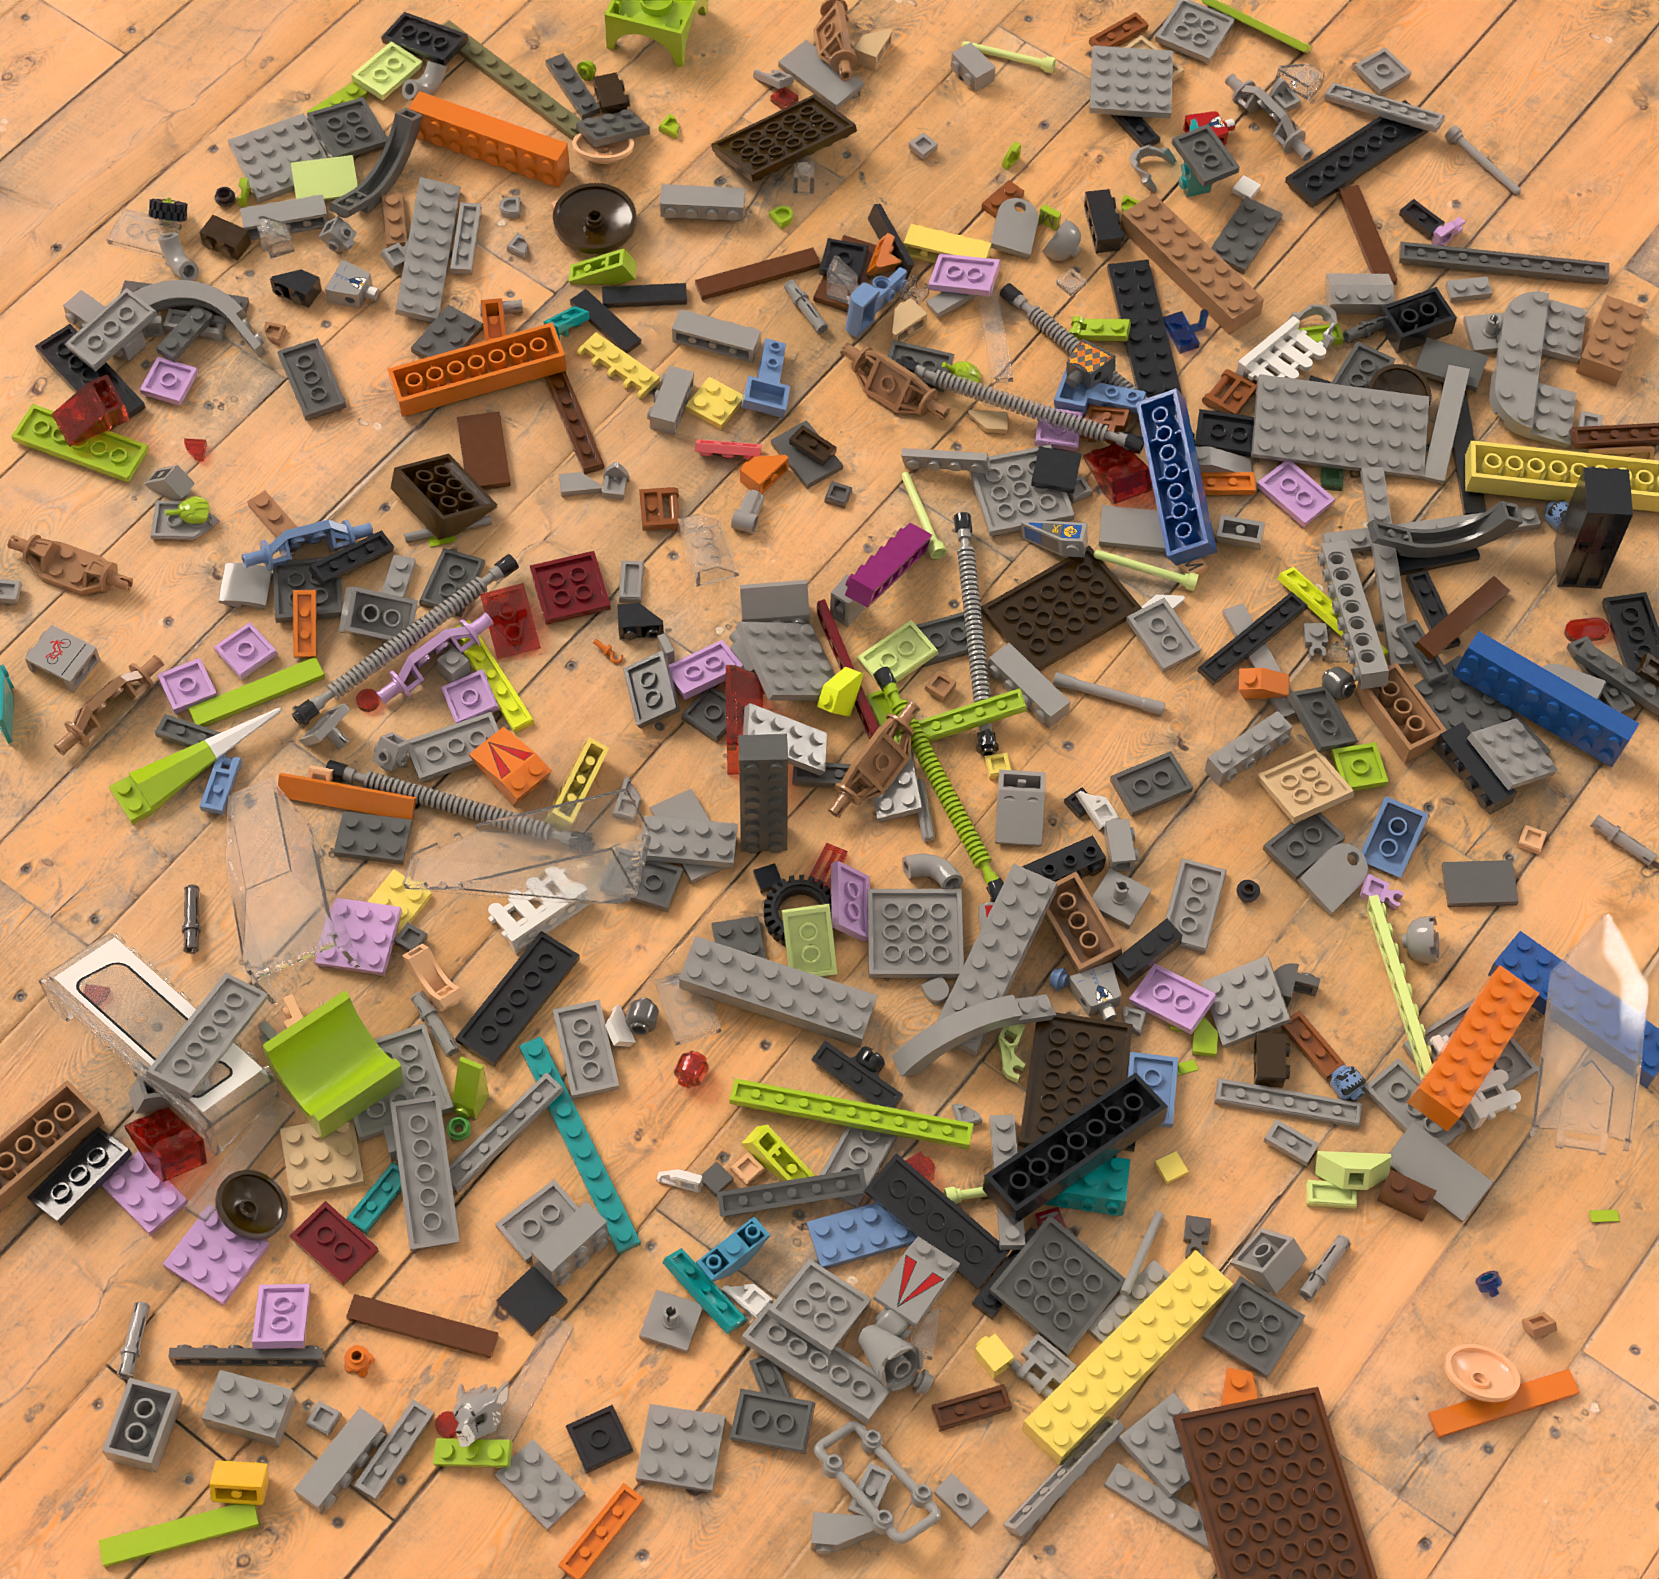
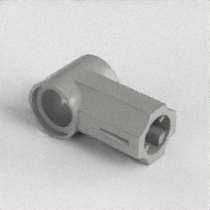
M752 489L746 492L740 508L734 512L731 528L751 534L754 533L758 522V514L764 502V496L759 491Z

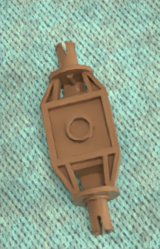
M825 0L820 6L822 17L813 29L818 57L827 62L835 72L840 73L841 80L849 81L853 77L852 70L858 64V58L855 54L854 46L850 42L847 28L849 20L847 15L848 5L845 0Z
M847 342L841 348L843 350L840 351V354L853 361L852 371L857 374L863 392L896 413H917L920 416H924L930 411L942 420L948 416L949 413L947 412H950V408L936 400L938 391L934 388H929L917 375L883 353L873 351L869 346L860 351ZM866 366L871 370L869 376L864 370ZM914 400H917V401L920 402L919 405H915V404H911V403H912Z
M33 534L28 540L12 535L11 539L8 540V548L22 552L23 561L32 567L43 582L85 596L98 591L108 592L112 586L128 592L130 591L129 587L132 588L133 578L118 574L116 563L108 562L103 557L63 542L42 539L37 534ZM38 556L41 557V563L36 560ZM94 577H100L99 582H92Z
M153 655L142 667L131 663L129 665L131 672L121 674L109 681L76 711L73 723L70 721L65 722L64 725L68 733L54 744L55 749L64 756L77 743L87 747L90 744L89 739L102 728L94 715L107 705L104 701L107 700L109 702L121 692H124L129 698L133 699L145 688L152 689L154 684L150 677L164 666L163 661L158 656ZM139 681L142 685L134 690L130 683ZM88 724L92 730L85 735L83 731Z
M908 701L899 716L890 713L887 715V720L877 729L850 765L841 783H836L834 788L839 793V796L827 809L833 816L840 818L850 802L860 806L866 800L883 795L909 761L911 736L914 733L909 724L920 711V708L915 703ZM898 731L902 732L899 744L894 740ZM859 785L866 788L858 794L853 792Z

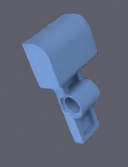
M900 267L889 278L878 276L874 278L872 286L868 283H862L851 294L845 330L850 335L857 338L874 322L875 314L887 302L890 303L899 291L902 292L907 284V271Z
M765 338L757 377L748 375L741 408L781 418L784 417L790 386L780 384L786 343Z
M1065 369L1054 398V407L1056 409L1083 412L1082 418L1085 417L1090 404L1130 409L1133 413H1138L1136 403L1146 399V392L1104 383H1098L1093 388H1088L1079 383L1076 388H1071L1066 383L1068 376Z

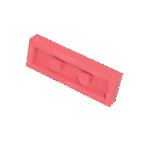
M697 439L695 443V452H700L702 456H713V453L722 454V457L733 458L734 455H743L744 459H752L754 456H760L762 444L701 439Z

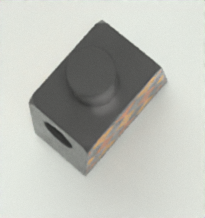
M1081 339L1066 362V375L1068 376L1066 383L1071 388H1076L1079 383L1088 388H1093L1115 371L1116 355Z

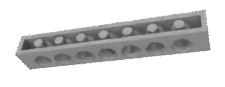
M1348 540L1322 543L1321 553L1317 554L1318 564L1323 566L1322 576L1324 582H1328V597L1333 599V613L1338 615L1337 625L1339 631H1343V646L1348 647L1347 657L1349 664H1353L1354 681H1358L1360 690L1387 686L1389 669Z

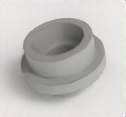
M926 1369L921 1373L917 1372L914 1376L916 1379L911 1383L914 1386L913 1392L916 1394L922 1393L925 1395L931 1387L933 1376Z

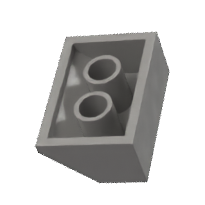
M1325 274L1326 306L1332 308L1336 314H1381V306L1394 302V286L1389 274Z
M807 580L740 585L741 621L809 623Z

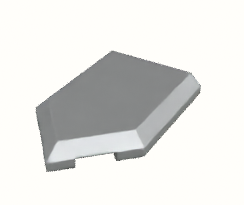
M156 500L151 539L196 540L220 521L209 512L208 520L205 523L189 524L183 521L179 515L165 516V510H176L183 501Z

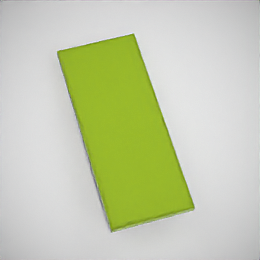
M435 536L428 538L430 547L456 542L455 536L438 540Z
M1195 1060L1179 1063L1177 1076L1199 1070Z
M1589 1210L1591 1222H1620L1618 1210Z

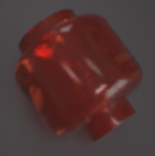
M692 1050L680 1056L673 1071L679 1085L691 1088V1086H700L709 1070L707 1058L703 1054Z

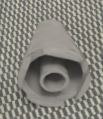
M869 1325L860 1332L859 1344L883 1387L897 1391L907 1387L916 1379L913 1375L917 1369L921 1371L924 1361L922 1352L916 1346L876 1325Z

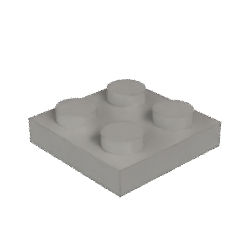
M1386 47L1354 66V71L1379 95L1409 79L1411 76V71Z

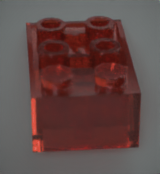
M108 375L85 384L51 414L69 447L130 421L125 404Z
M1116 442L1101 449H1094L1090 453L1083 455V459L1103 494L1113 504L1153 490L1149 466L1135 453L1116 445Z
M169 1107L159 1109L155 1113L143 1118H137L133 1122L124 1125L125 1130L148 1167L162 1182L207 1163L204 1139Z

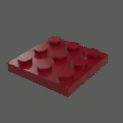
M595 551L530 565V572L546 625L611 610Z

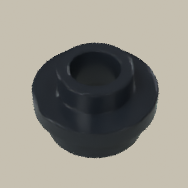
M220 187L217 189L214 198L219 206L226 207L235 202L236 196L229 187Z
M1243 880L1238 884L1236 893L1240 900L1249 903L1259 897L1260 887L1252 880ZM1245 888L1251 889L1252 892H1247Z

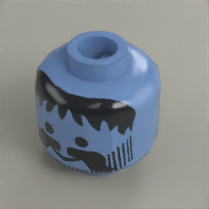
M1565 500L1552 501L1545 508V521L1557 532L1569 505Z
M1342 1065L1331 1074L1330 1086L1341 1100L1348 1101L1352 1099L1355 1102L1365 1094L1363 1089L1366 1086V1080L1354 1066L1347 1067Z

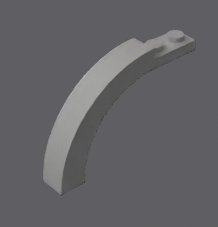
M170 280L154 283L133 292L156 312L175 306L195 305L216 312L237 330L258 357L266 353L262 346L264 344L262 338L257 333L253 335L250 331L252 327L245 319L247 315L243 308L233 298L215 287L196 281Z
M1047 994L1015 999L1014 995L991 999L967 1007L934 1023L905 1043L892 1058L901 1077L918 1075L937 1058L967 1040L1003 1027L1052 1020L1056 1013Z

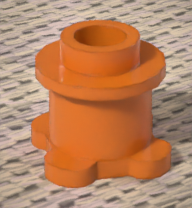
M361 1345L352 1346L346 1351L344 1356L346 1372H354L360 1378L368 1375V1368L374 1362V1357L367 1348Z

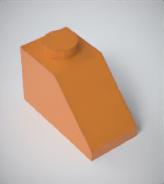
M786 455L754 456L749 462H745L741 466L740 483L750 490L753 489L763 494L788 471L789 457Z
M1266 668L1239 669V691L1244 699L1288 697L1289 674Z

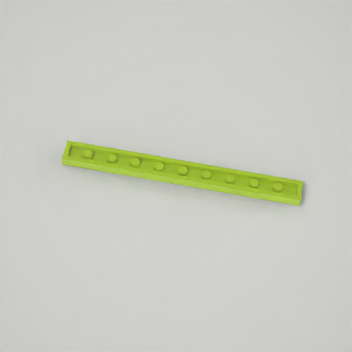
M736 1078L734 1079L729 1103L733 1105L969 1149L974 1123Z

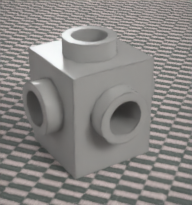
M338 216L326 222L319 238L327 244L329 249L339 253L343 250L347 251L353 246V239L357 232Z
M393 732L381 736L374 747L373 762L379 764L382 769L387 771L403 767L408 760L407 753L411 742Z

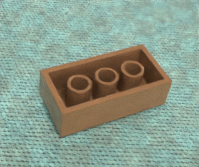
M1606 295L1576 373L1616 387L1647 309Z
M1074 872L1058 880L1057 892L1046 912L1045 919L1078 974L1109 962L1113 963L1122 954V948L1078 873Z

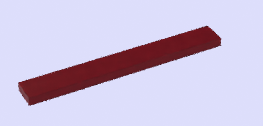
M826 600L818 601L817 616L840 671L844 667L854 669ZM860 685L855 700V707L870 740L879 726L864 690Z

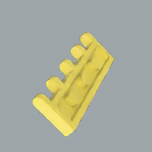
M598 333L593 334L576 352L579 356L585 353L593 358L591 360L593 366L601 363L609 369L607 376L610 378L617 374L624 379V388L628 389L631 385L639 390L637 397L643 399L660 383V376Z

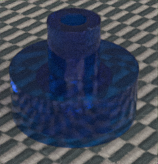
M1488 1271L1476 1278L1475 1283L1481 1293L1488 1292L1490 1297L1499 1295L1498 1287L1502 1285L1503 1281L1498 1271Z

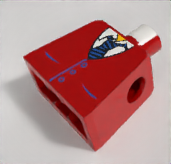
M1216 111L1186 115L1183 126L1184 132L1187 133L1190 130L1192 119H1196L1199 127L1209 124L1224 146L1227 144L1228 133L1235 130L1234 120L1228 119L1223 121Z

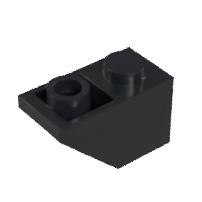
M302 269L275 275L270 278L273 293L279 297L292 300L297 305H303L308 308L322 291L320 277Z
M617 604L619 639L657 638L658 635L664 634L663 620L642 604Z

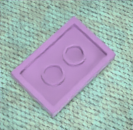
M939 253L928 284L929 290L990 296L1001 266L1000 260Z
M1284 461L1257 484L1258 489L1303 528L1335 502L1334 497L1298 466L1289 461Z
M723 640L669 664L674 687L684 700L744 672L743 664Z
M836 861L831 864L832 927L862 942L868 941V889H870V876L840 861Z
M1154 964L1129 1000L1130 1004L1192 1034L1216 1000V994Z
M139 1151L101 1185L150 1236L188 1204V1200Z
M310 1284L259 1285L252 1337L253 1349L305 1347L311 1292Z

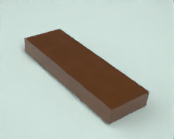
M1005 1384L933 1404L931 1408L939 1431H943L1011 1411L1012 1405Z

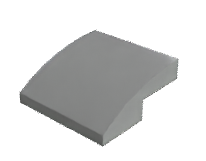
M225 563L218 603L240 608L243 604L264 610L272 570L268 571L266 566L261 565L245 568L243 563Z

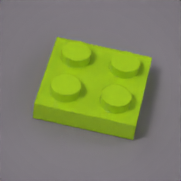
M1376 742L1332 749L1331 757L1335 770L1354 791L1387 786L1388 778Z

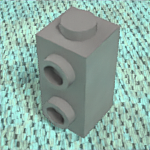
M1113 818L1106 821L1104 838L1109 867L1117 872L1133 871L1135 862L1139 861L1138 849L1133 847V841H1135L1134 827H1130L1129 819Z

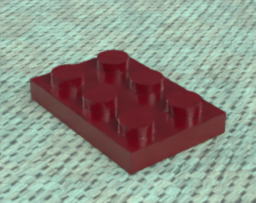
M327 1201L319 1206L289 1235L292 1241L342 1286L379 1252L377 1246Z

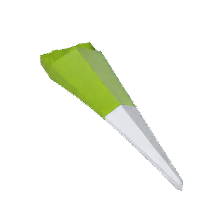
M281 708L272 710L130 772L129 776L109 786V789L133 825L153 814L218 758L279 715Z

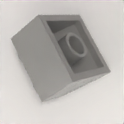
M1260 1228L1230 1263L1256 1286L1277 1294L1292 1275L1300 1269V1266L1307 1258L1293 1237Z

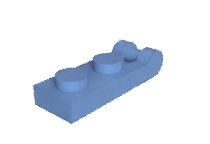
M222 755L215 761L200 803L201 811L220 815L224 814L238 771H240L242 766V758H228L226 755Z

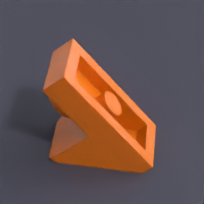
M887 233L878 241L866 272L867 275L872 276L892 271L902 263L900 259L891 255L894 248L892 243L895 237Z
M502 298L481 300L485 341L506 336Z

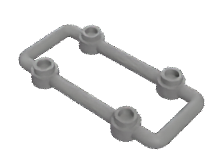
M851 1421L815 1444L814 1453L823 1463V1474L831 1479L836 1478L873 1519L872 1528L875 1532L887 1534L895 1543L905 1544L940 1520L941 1511L932 1501L933 1493L930 1487L925 1484L918 1485L882 1446V1436L878 1431H868L861 1423ZM853 1431L856 1432L862 1439V1449L870 1454L875 1453L912 1493V1504L917 1508H926L930 1515L903 1533H899L893 1526L894 1517L887 1510L879 1511L843 1471L844 1464L842 1459L834 1454L829 1456L825 1449Z

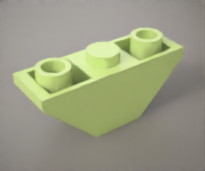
M1317 1151L1315 1174L1342 1189L1368 1190L1387 1179L1390 1171L1391 1154Z

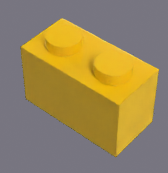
M216 1460L209 1483L211 1502L263 1505L269 1483L268 1465L256 1462Z

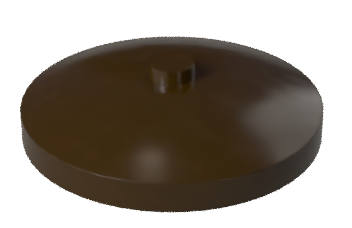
M604 183L582 184L568 190L557 201L553 210L554 230L558 238L571 249L589 254L609 252L622 246L632 236L636 227V209L630 197L617 187Z

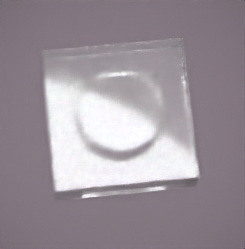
M1071 268L1057 278L1056 284L1069 296H1072L1086 286V279Z

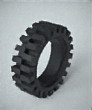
M794 875L789 876L788 882L783 878L780 880L779 886L776 883L772 886V892L768 891L767 899L764 901L765 927L768 926V933L770 935L773 934L775 941L778 942L781 939V945L786 947L783 921L780 919L778 911L783 901L791 896L806 895L816 900L819 905L829 904L832 918L830 888L828 886L823 887V881L818 880L815 883L812 876H809L808 880H804V875H799V880H795Z

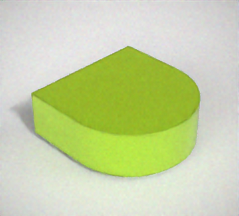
M778 206L769 212V218L782 230L793 222V210L788 206Z

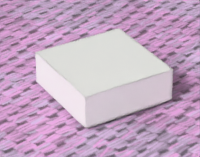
M1243 175L1233 187L1232 193L1242 199H1245V197L1252 199L1260 190L1261 184Z

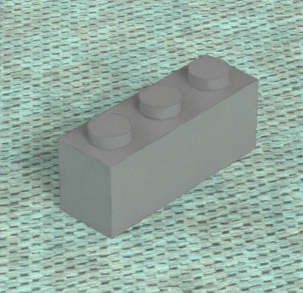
M669 366L667 373L662 375L661 388L655 393V404L649 408L647 419L650 420V429L675 435L694 387V372Z

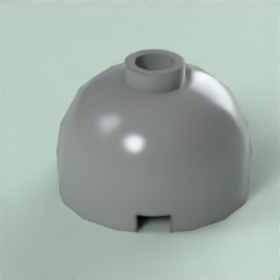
M1066 219L1042 252L1054 261H1065L1070 256L1074 258L1081 249L1078 246L1081 241V233L1078 227Z
M1425 916L1413 920L1407 928V934H1402L1403 948H1407L1409 955L1420 963H1438L1439 933L1434 930V925H1438L1435 916Z

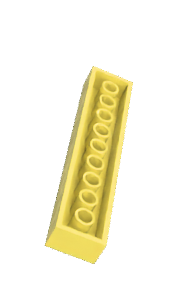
M1471 440L1465 454V491L1570 502L1584 467L1629 469L1633 509L1659 512V461Z
M1195 1250L1024 1420L1022 1431L1056 1464L1060 1465L1228 1296L1233 1283Z

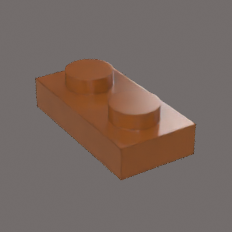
M1008 180L982 203L981 209L996 219L1000 205L1011 198L1021 199L1024 196V190Z

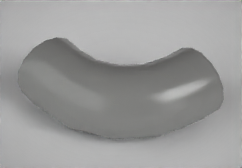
M428 61L424 74L418 80L408 79L404 82L402 86L404 98L414 100L419 91L429 95L434 94L442 84L448 66Z
M167 233L159 236L158 241L162 254L172 272L181 280H195L199 273L198 266L187 257L179 234Z
M921 853L902 857L903 870L908 879L929 877L936 880L942 889H957L963 882L962 875L953 864L937 855Z

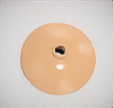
M579 133L573 138L572 148L584 160L596 164H611L629 156L634 150L633 139L594 147Z
M1464 1344L1454 1347L1446 1356L1444 1368L1448 1378L1457 1389L1471 1398L1484 1402H1501L1512 1398L1519 1389L1520 1376L1516 1367L1505 1356L1491 1348L1476 1344Z

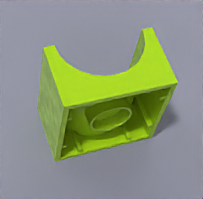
M345 990L262 1045L267 1065L322 1139L404 1084L401 1064L396 1058L391 1059L380 1048L361 1021L353 1006L351 997Z

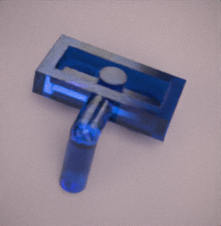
M1201 310L1198 323L1192 325L1189 324L1183 311L1163 317L1166 330L1179 354L1199 348L1200 342L1194 332L1206 328L1209 315L1208 310Z

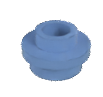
M1055 968L1053 970L1049 985L1054 987V990L1061 991L1062 988H1066L1068 985L1069 975L1065 968Z

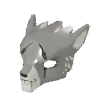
M506 1381L498 1389L494 1386L488 1389L487 1384H483L476 1389L474 1387L468 1390L466 1393L463 1384L459 1385L457 1403L454 1406L453 1414L458 1422L456 1434L461 1447H467L479 1437L497 1430V1426L502 1423L501 1408L508 1400L509 1382Z

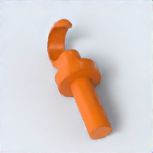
M597 639L593 641V644L603 650L605 656L607 654L610 655L612 663L619 664L623 661L622 654L620 660L613 659L615 652L611 650L612 646H606Z

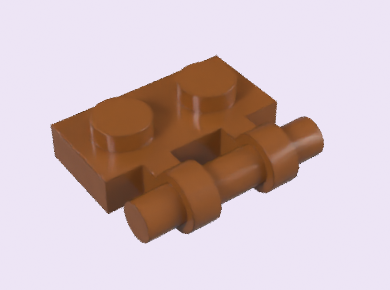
M1089 405L1085 418L1088 421L1092 420L1093 423L1098 422V425L1100 423L1103 424V428L1107 425L1109 426V431L1117 433V430L1126 431L1132 414L1130 409ZM1084 433L1080 435L1081 439H1088L1089 442L1097 441L1094 438H1089V435L1088 437L1084 436ZM1105 439V440H1104V441H1106V443H1108V444H1114V443H1115L1114 441H1111V440H1108V439Z

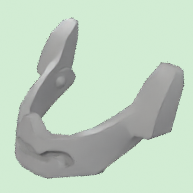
M1147 145L1136 149L1130 156V162L1137 174L1142 177L1141 183L1148 190L1156 192L1157 187L1152 181L1151 175L1138 167L1140 160L1145 156H1156L1173 164L1176 159L1169 148L1159 149Z
M1311 304L1300 313H1291L1289 319L1294 316L1301 321L1308 316L1320 315L1325 322L1329 321L1330 327L1323 333L1322 343H1324L1323 347L1326 350L1330 347L1335 339L1332 335V330L1337 322L1336 312L1332 308L1323 304Z

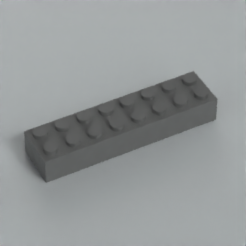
M787 734L738 735L741 852L757 853L759 851H770L777 853L787 850Z

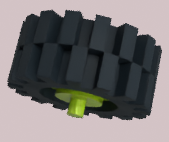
M167 197V199H150L148 216L154 219L165 220V223H169V220L186 221L188 203L171 200V197Z

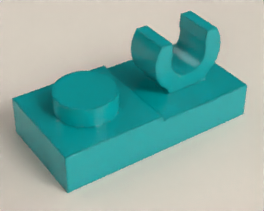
M573 306L543 322L544 325L553 322L560 340V334L568 337L569 328L580 326L581 323L589 320V311Z

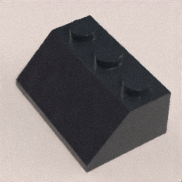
M1437 287L1386 304L1380 308L1386 337L1396 353L1422 345L1427 338L1435 340L1452 334L1457 320L1456 315Z

